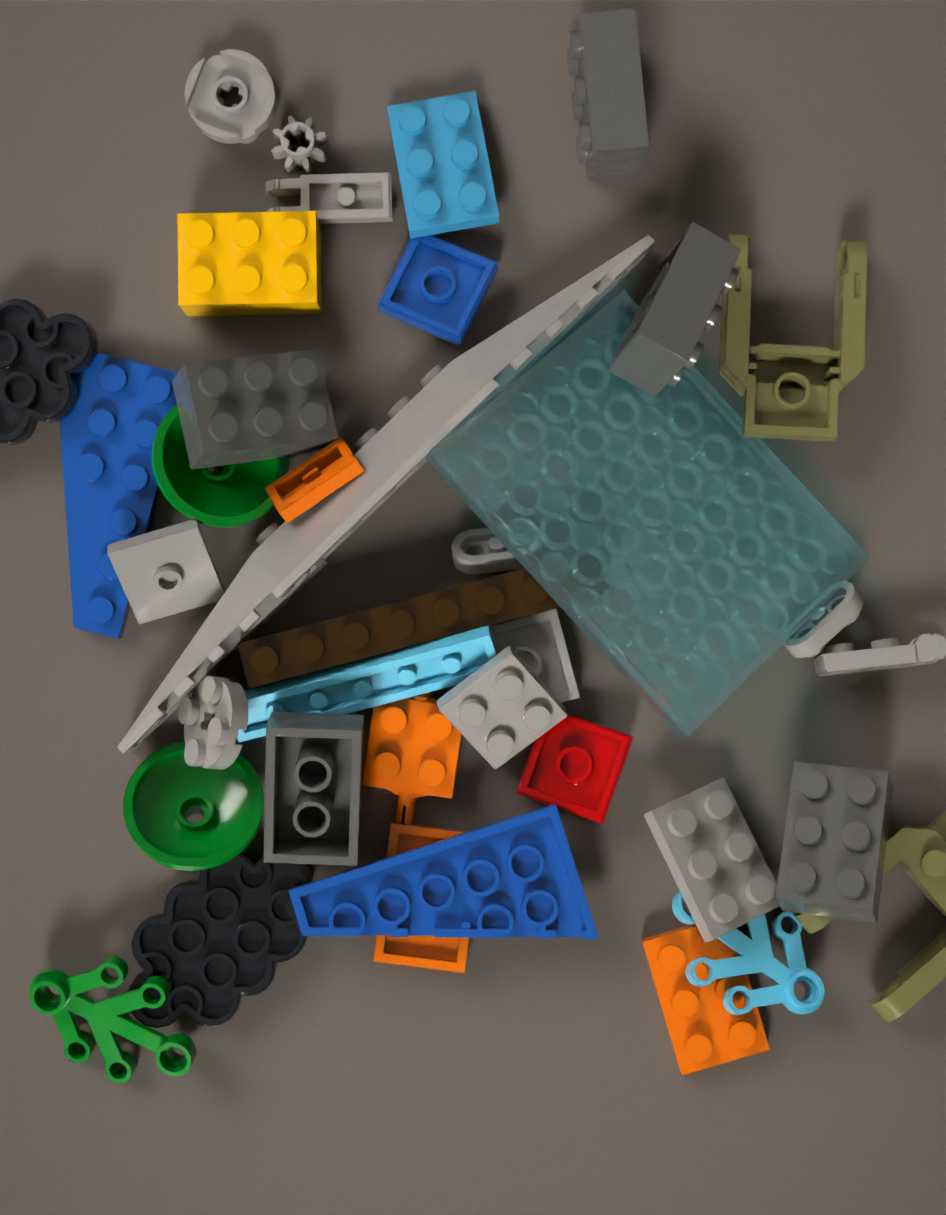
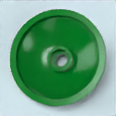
M177 405L161 421L153 439L151 452L152 468L156 482L163 495L180 513L191 520H197L198 523L211 527H237L261 517L274 505L265 488L289 472V457L219 466V474H213L207 468L191 470Z
M181 741L155 751L136 768L125 789L123 816L132 841L151 860L177 870H205L228 862L239 855L251 843L257 834L263 818V788L256 771L242 755L239 754L237 759L228 768L223 770L189 766L184 759L185 741ZM195 813L203 816V819L199 822H190L188 820V817Z

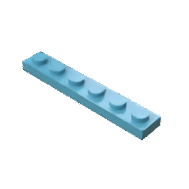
M489 625L246 690L244 692L248 703L247 730H238L237 739L240 743L266 736V726L271 712L349 714L458 685L498 654Z

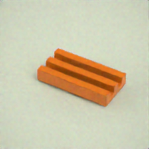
M340 437L267 486L265 490L279 514L286 523H289L357 477L364 470L345 441Z

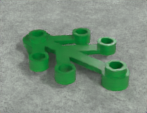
M109 956L98 968L68 976L63 971L57 969H46L39 972L32 980L29 988L30 1002L39 1013L53 1016L65 1043V1056L74 1063L85 1062L93 1053L96 1040L106 1062L105 1073L115 1083L127 1082L137 1067L135 1057L127 1051H122L115 1033L155 1052L158 1068L169 1076L184 1075L196 1058L197 1050L189 1036L185 1034L166 1036L123 1015L124 1013L144 1007L150 1009L161 1007L170 994V986L164 978L151 976L146 979L141 988L98 1001L80 994L100 986L111 989L120 986L129 972L126 961L121 957ZM106 967L114 968L118 972L119 977L109 975ZM49 986L55 988L59 994L51 992ZM148 988L157 989L161 997L152 996ZM73 1013L87 1019L95 1039L90 1033L79 1030ZM74 1042L82 1044L86 1051L78 1050L74 1046ZM173 1047L182 1050L184 1055L176 1053ZM115 1063H122L127 1071L119 1070Z

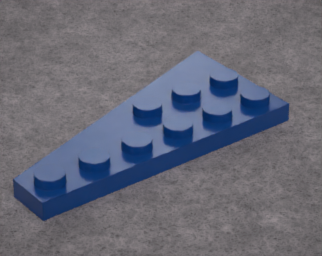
M98 352L92 364L83 372L74 376L78 388L77 404L71 414L60 421L74 628L122 639L130 603L107 554V545L148 533L150 530L160 491L152 468V444L161 421L177 405L172 380L178 372Z
M555 803L290 888L288 891L302 936L391 935V937H539L555 939L557 937H582V939H599Z

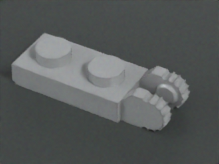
M389 172L300 175V178L266 181L267 194L276 197L301 194V206H277L267 209L266 212L316 211L320 224L393 222L392 176Z
M930 633L921 634L917 638L911 639L907 645H900L899 638L881 639L871 642L872 649L854 650L853 643L826 646V654H822L814 659L816 675L823 677L921 666L927 663L929 665L932 662L935 663L940 659H944V656H946V638L941 633H933L932 635Z

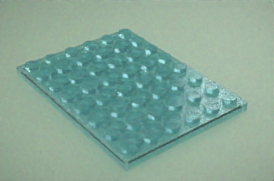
M623 290L430 452L426 460L679 738L683 740L689 737L870 557L761 438L742 437L743 419L694 366L691 369L686 367L674 387L667 384L656 397L607 371L639 308L635 301Z

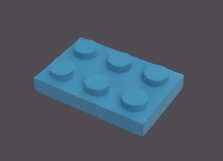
M476 91L387 106L410 239L499 223V212Z

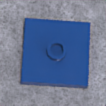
M434 235L412 238L377 305L378 311L457 346H461L499 270L498 263Z

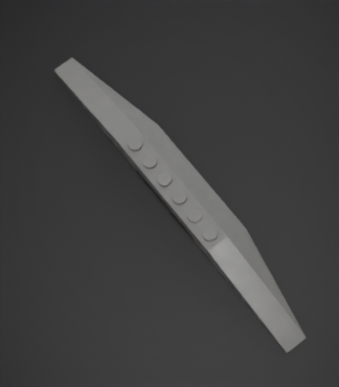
M650 235L644 237L455 358L444 369L438 364L430 370L420 382L423 389L412 400L407 396L399 400L387 413L391 420L379 431L374 427L371 428L354 445L358 450L354 456L364 472L289 523L284 522L280 527L273 523L258 536L256 542L259 544V547L248 558L117 748L123 754L130 753L147 739L179 708L180 702L184 697L192 695L201 680L206 676H212L239 650L237 643L248 641L328 564L325 559L454 435L459 438L651 252L655 240Z

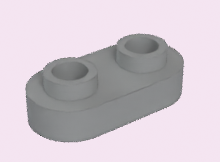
M526 524L466 530L458 534L452 542L453 563L458 570L466 574H485L531 567L539 563L543 557V537L538 529Z
M843 581L829 586L785 626L781 633V642L795 658L818 655L837 633L859 617L864 604L863 597L851 582Z

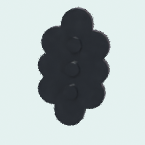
M15 298L0 304V443L7 445L24 443L32 436L38 421L54 423L63 420L71 414L78 398V388L74 376L83 372L92 364L98 351L99 343L96 332L88 322L76 315L66 313L48 318L41 308L23 299Z
M242 851L224 864L201 870L199 880L182 881L173 887L166 896L164 913L153 914L141 922L134 932L132 939L133 956L143 968V971L137 975L129 988V991L141 988L146 979L151 976H159L168 982L170 994L159 1008L150 1009L144 1007L131 1011L135 1019L146 1026L160 1028L171 1025L182 1015L186 1014L199 1025L208 1027L218 1026L233 1017L240 1007L242 996L258 995L265 991L275 978L277 963L289 961L298 955L307 942L308 936H302L288 891L290 888L312 882L311 866L309 864L263 863L264 856L255 862L253 858ZM148 988L152 996L161 997L157 989Z

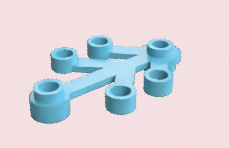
M679 890L672 900L673 913L684 924H696L692 915L685 912L683 908L684 899ZM789 911L775 915L771 921L773 934L778 939L783 940L787 967L773 957L766 916L763 914L747 923L750 938L737 928L717 938L737 953L738 957L718 960L699 957L691 960L687 964L685 971L687 980L697 987L709 985L715 979L760 972L777 984L755 990H750L745 986H735L727 989L722 1001L726 1011L732 1015H742L750 1012L755 1007L780 1003L795 1014H809L820 1007L825 994L824 984L819 975L806 966L800 936L803 926L793 916L795 912ZM784 917L788 918L792 923L793 928L790 934L782 930L781 921ZM698 963L703 964L707 968L708 975L705 980H700L695 974V968ZM797 982L801 983L805 988V996L802 1000L797 998L794 993V986ZM735 992L741 993L744 997L745 1003L742 1009L736 1008L732 1002Z

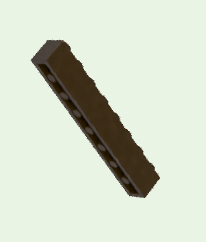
M598 549L248 640L237 643L247 684L249 689L480 627L488 625L490 627L609 595V590Z

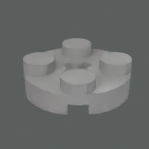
M227 49L219 51L220 55L212 56L208 60H206V57L193 67L185 85V100L193 122L204 135L217 142L226 144L252 143L268 127L276 111L277 96L273 79L263 63L257 57L245 51ZM232 87H238V94L242 98L241 102L234 104L232 107H226L224 100L219 97L221 92H230Z
M206 676L196 686L192 696L184 697L180 702L178 719L184 725V759L189 766L223 770L228 768L237 759L243 745L235 744L238 730H247L248 703L242 686L239 683L230 682V678Z

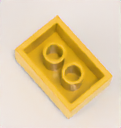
M316 211L177 213L178 305L187 316L322 314L321 225Z

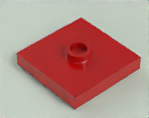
M567 714L568 716L534 741L516 793L548 805L555 803L559 809L604 824L634 737Z

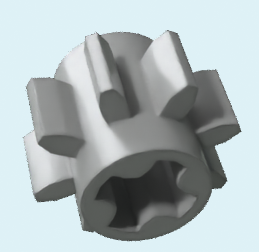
M288 116L289 124L283 130L273 129L274 137L281 145L275 146L271 150L274 159L286 157L284 167L288 174L292 173L295 168L304 169L305 173L309 175L311 174L310 166L316 160L324 163L326 161L325 153L318 148V146L328 142L325 132L313 133L315 124L312 117H309L305 123L295 122L292 116ZM303 139L307 141V148L300 146L296 152H293L292 143L300 145Z

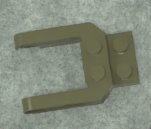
M728 234L726 241L740 248L741 251L733 266L739 270V274L726 295L722 294L719 374L743 397L742 437L834 442L838 436L839 394L865 369L868 259L866 242L841 240L837 249L834 284L833 350L818 346L764 343L758 346H750L752 269L748 268V244L751 235Z
M946 810L927 827L891 824L888 827L883 876L900 862L902 869L941 914L946 917ZM796 912L793 914L809 934L821 930L835 919L834 917ZM946 929L896 972L898 977L885 987L874 1001H869V1004L885 1022H891L905 1014L946 978Z

